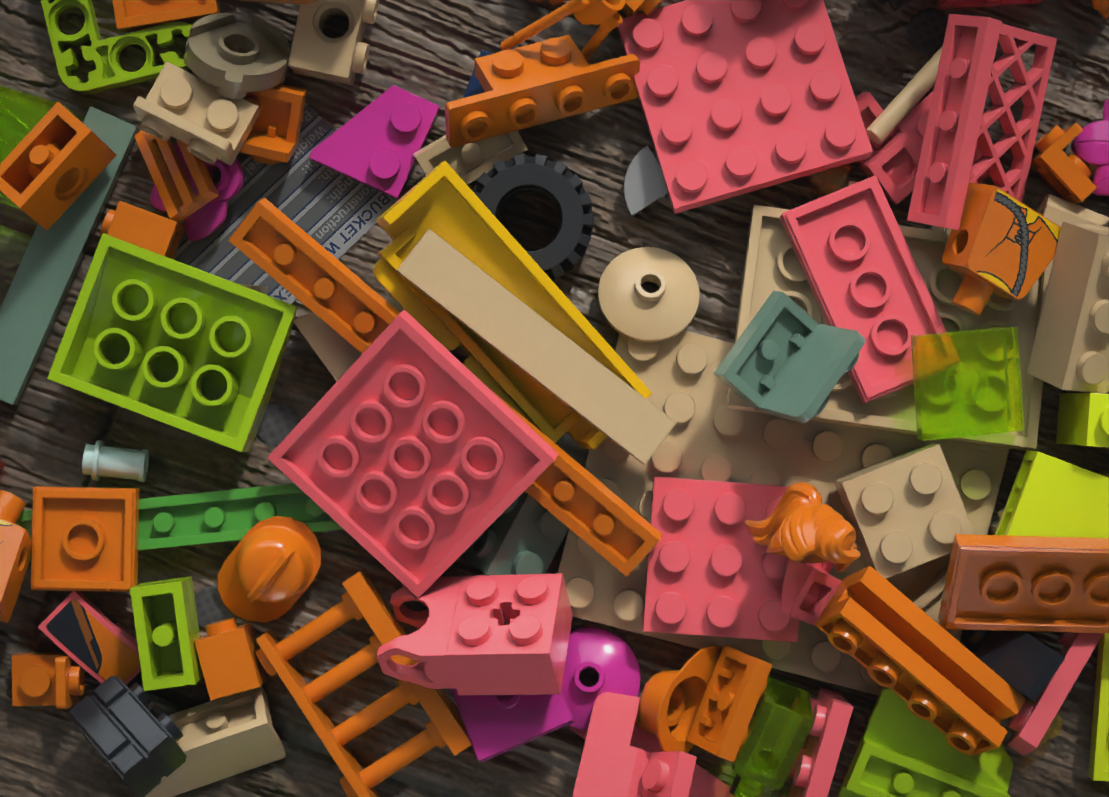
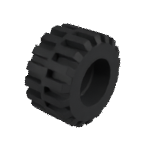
M525 154L514 155L512 160L504 162L502 159L493 164L494 168L487 174L483 172L477 179V185L473 192L498 220L501 209L506 201L516 194L538 192L547 196L555 204L559 212L560 226L554 240L546 247L537 251L526 252L553 282L563 275L566 276L586 253L593 230L594 214L592 212V202L589 193H586L583 187V182L577 174L573 175L568 171L565 164L560 161L555 163L547 160V156L536 154V157H525Z

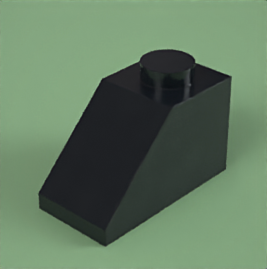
M969 630L965 637V641L969 643L966 647L1016 691L1033 701L1037 699L1065 660L1064 657L1025 631Z

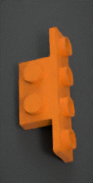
M570 35L550 38L534 44L475 58V76L485 93L450 101L445 105L446 140L450 147L454 148L633 100L638 96L634 75L640 72V61L635 54H629L589 65Z

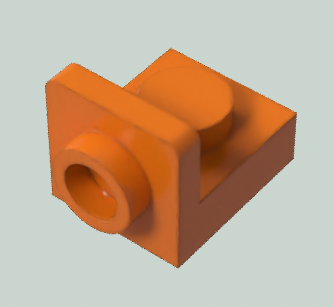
M1077 122L1064 130L1055 125L1044 134L1034 145L1039 153L1031 159L1030 164L1061 199L1074 204L1082 202L1097 188L1089 179L1091 172L1086 164L1074 154L1067 156L1063 151L1083 131Z
M65 652L16 653L11 655L12 706H56V709H68L78 703V696H82L85 689V670L80 665H77Z

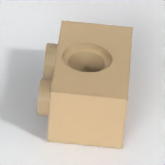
M317 0L310 4H300L288 66L293 73L353 86L355 74H364L366 69L369 44L362 43L366 23H375L379 0ZM340 15L349 19V29L342 37L332 39L323 34L324 24L329 18Z

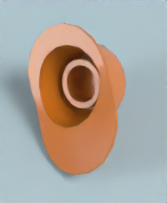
M273 516L259 521L238 543L224 561L218 573V592L226 607L234 615L251 622L265 623L279 619L291 609L309 587L321 566V547L316 535L305 523L292 517Z
M711 645L700 649L680 670L661 671L653 675L645 684L641 694L635 725L658 738L660 747L664 752L682 751L688 753L694 744L686 739L723 649L722 647Z

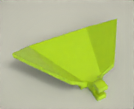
M884 687L879 694L837 797H1010L1008 788L1014 763L1002 744H1000L999 748L973 756L954 749L947 742L946 736L929 721L915 716L908 709L907 703L889 687Z

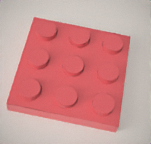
M653 476L650 524L662 533V537L647 556L642 630L647 632L797 642L799 619L788 616L781 611L784 576L789 557L779 554H768V546L755 543L753 536L749 533V529L745 526V522L748 519L755 521L767 519L773 513L789 486Z

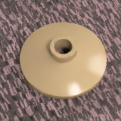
M640 247L628 250L614 258L605 268L600 278L598 302L605 320L619 334L638 342H661L677 336L692 322L699 305L700 292L695 274L680 257L664 249ZM653 282L659 286V290L654 293H648L642 289L641 284Z

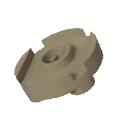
M234 13L212 14L193 23L186 42L184 63L198 77L215 85L217 92L221 96L229 99H242L247 95V92L270 89L285 81L289 62V43L283 33L270 23L252 17L251 25L234 22Z

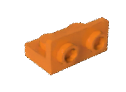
M724 645L686 740L718 757L734 762L739 748L746 740L748 725L758 700L766 690L767 678L772 664Z

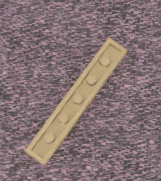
M427 230L396 270L398 274L641 464L647 463L676 425L674 420L432 230Z

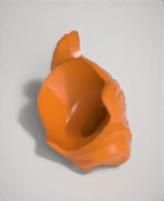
M798 482L789 486L773 513L767 519L761 521L748 519L745 522L750 535L753 536V541L759 545L768 546V554L787 556L794 562L823 563L830 561L835 564L837 572H843L853 561L861 556L854 543L856 540L854 527L844 520L842 515L834 511L831 506L822 504L821 494L816 487L808 483Z

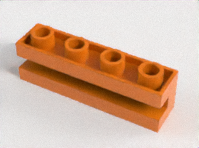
M871 566L857 571L842 580L814 624L828 636L829 642L836 649L850 654L867 669L869 676L875 682L889 687L907 703L908 709L915 716L929 721L946 736L947 742L954 749L969 756L999 748L1008 732L1000 725L1001 721L1017 715L1026 698Z

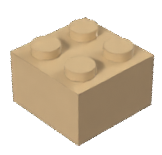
M927 443L834 480L849 521L856 531V539L867 566H871L885 579L951 553L955 534L975 535L940 444Z

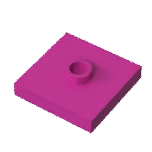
M450 688L477 759L480 762L487 761L575 722L562 688L561 694L458 695L456 688Z

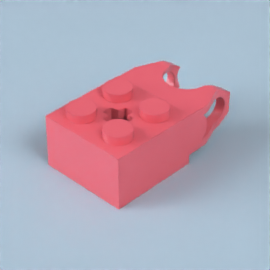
M563 573L439 577L419 598L406 586L392 593L390 603L394 609L395 619L412 625L419 630L409 635L399 636L379 647L377 659L383 674L430 689L456 688L458 695L561 694L573 617ZM410 600L419 601L425 604L428 609L420 612L413 611L405 607L403 602ZM402 655L418 662L413 665H401L393 661L391 656Z

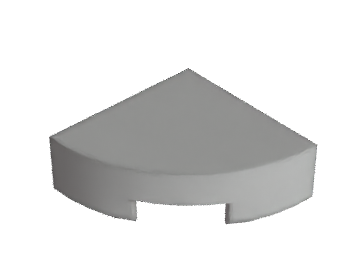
M648 146L644 147L634 157L628 167L624 180V200L631 217L668 194L659 163Z

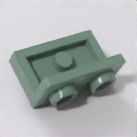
M524 491L469 547L466 561L487 576L545 574L569 528Z

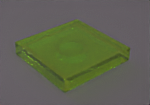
M1017 326L910 335L917 439L926 441L1024 431Z

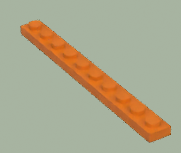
M266 198L257 202L228 240L362 354L401 313ZM490 389L558 453L555 461L525 492L627 577L657 545L662 537V533Z

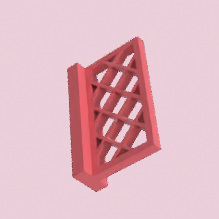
M949 14L907 221L959 230L969 182L977 183L976 180L987 170L990 173L994 186L1023 202L1055 51L1056 38L1002 24L1001 20L990 17ZM999 40L1003 54L994 62ZM1031 45H1035L1033 65L1026 72L1021 55ZM1009 67L1015 84L1004 94L998 77ZM988 92L993 105L983 114ZM1021 97L1024 107L1022 117L1016 123L1010 107ZM999 119L1004 135L993 145L987 129ZM978 144L982 156L973 164L976 145ZM1010 148L1013 160L1011 168L1005 173L999 158Z

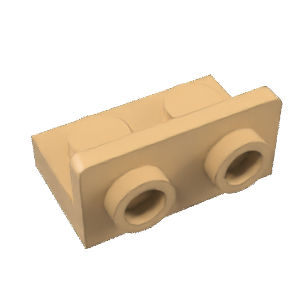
M167 61L146 99L138 96L133 104L136 114L142 122L140 126L147 133L163 141H168L170 136L188 144L186 149L197 158L210 164H214L219 159L231 166L260 115L259 106L244 99L225 98L217 92L215 85Z

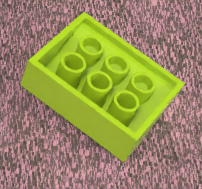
M102 233L47 379L239 452H250L270 401L298 307Z

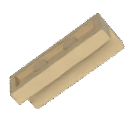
M260 686L218 698L169 715L168 717L184 735L177 743L187 756L186 762L168 777L163 776L161 783L145 797H173L283 759L286 756L285 747L273 728L268 697L263 687Z

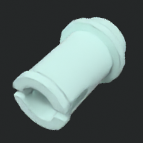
M97 440L95 445L86 444L82 473L91 475L93 481H99L100 476L145 482L149 465V450L104 446L103 441Z

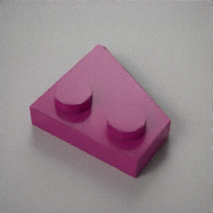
M393 85L311 151L309 159L399 200L417 162L413 153L423 148L440 112V106Z

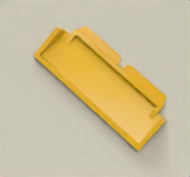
M446 161L441 162L375 220L392 239L390 243L376 254L380 258L373 268L376 280L405 311L448 351L460 346L468 355L463 365L554 443L567 432L580 448L594 450L607 436L396 272L428 229L436 233L644 398L647 399L653 394Z

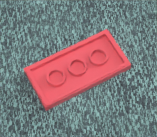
M876 175L781 214L780 220L827 325L856 330L865 338V344L859 351L858 361L848 372L862 404L938 374L960 363Z

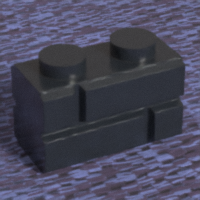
M111 676L94 690L93 696H86L69 710L68 717L137 797H145L161 783L163 776L168 777L186 762L187 756L177 743L184 735L165 713H162L158 718L152 715L150 710L156 705L137 682L128 688L118 676Z

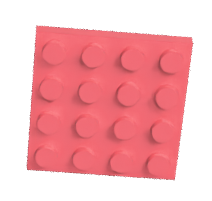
M685 0L655 9L649 16L645 13H640L634 17L623 18V22L617 26L625 55L635 54L640 61V72L634 75L636 91L674 214L871 157L873 152L824 0Z
M403 310L267 458L419 598L555 461L558 453L407 311Z

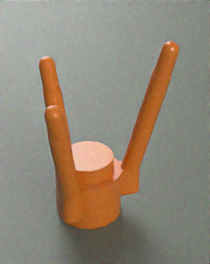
M549 0V3L554 6L569 0ZM571 0L502 41L500 48L502 50H509L573 14L584 25L600 24L581 51L588 62L609 32L623 22L618 11L624 7L625 0Z

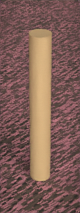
M943 45L866 129L867 135L872 141L881 144L933 87L936 81Z

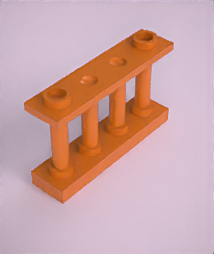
M363 568L342 583L347 591L341 595L343 601L280 642L271 629L256 639L260 646V649L256 651V655L270 676L279 675L344 775L339 780L348 797H381L375 789L376 785L434 747L438 746L442 749L448 745L455 756L471 746L472 743L461 716L443 689H430L409 681L397 680L399 686L336 727L320 705V700L377 664V653L380 646L399 636L407 635ZM364 617L374 632V635L369 638L371 643L307 684L291 658L352 618L359 621ZM402 655L391 656L393 661L401 665H413L418 662ZM420 702L430 718L425 723L426 729L373 764L362 769L347 743L410 703L412 706H415Z

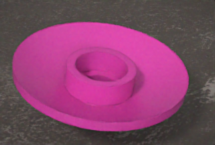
M581 628L570 631L561 687L575 720L574 723L569 725L588 730L593 705L600 694L611 692L637 697L641 680L639 664L627 643L617 635L599 628ZM594 668L598 671L599 681L595 686L586 687L581 684L579 677L584 669Z

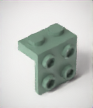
M773 290L713 374L756 411L806 423L822 412L828 403L829 393L839 379L855 366L859 358V351L865 344V338L856 330L818 324L784 292Z

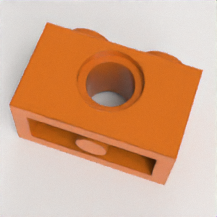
M57 102L0 163V191L48 231L117 155L85 124Z

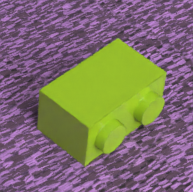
M192 576L145 582L131 587L130 594L144 691L198 683L204 676L194 643L200 637Z

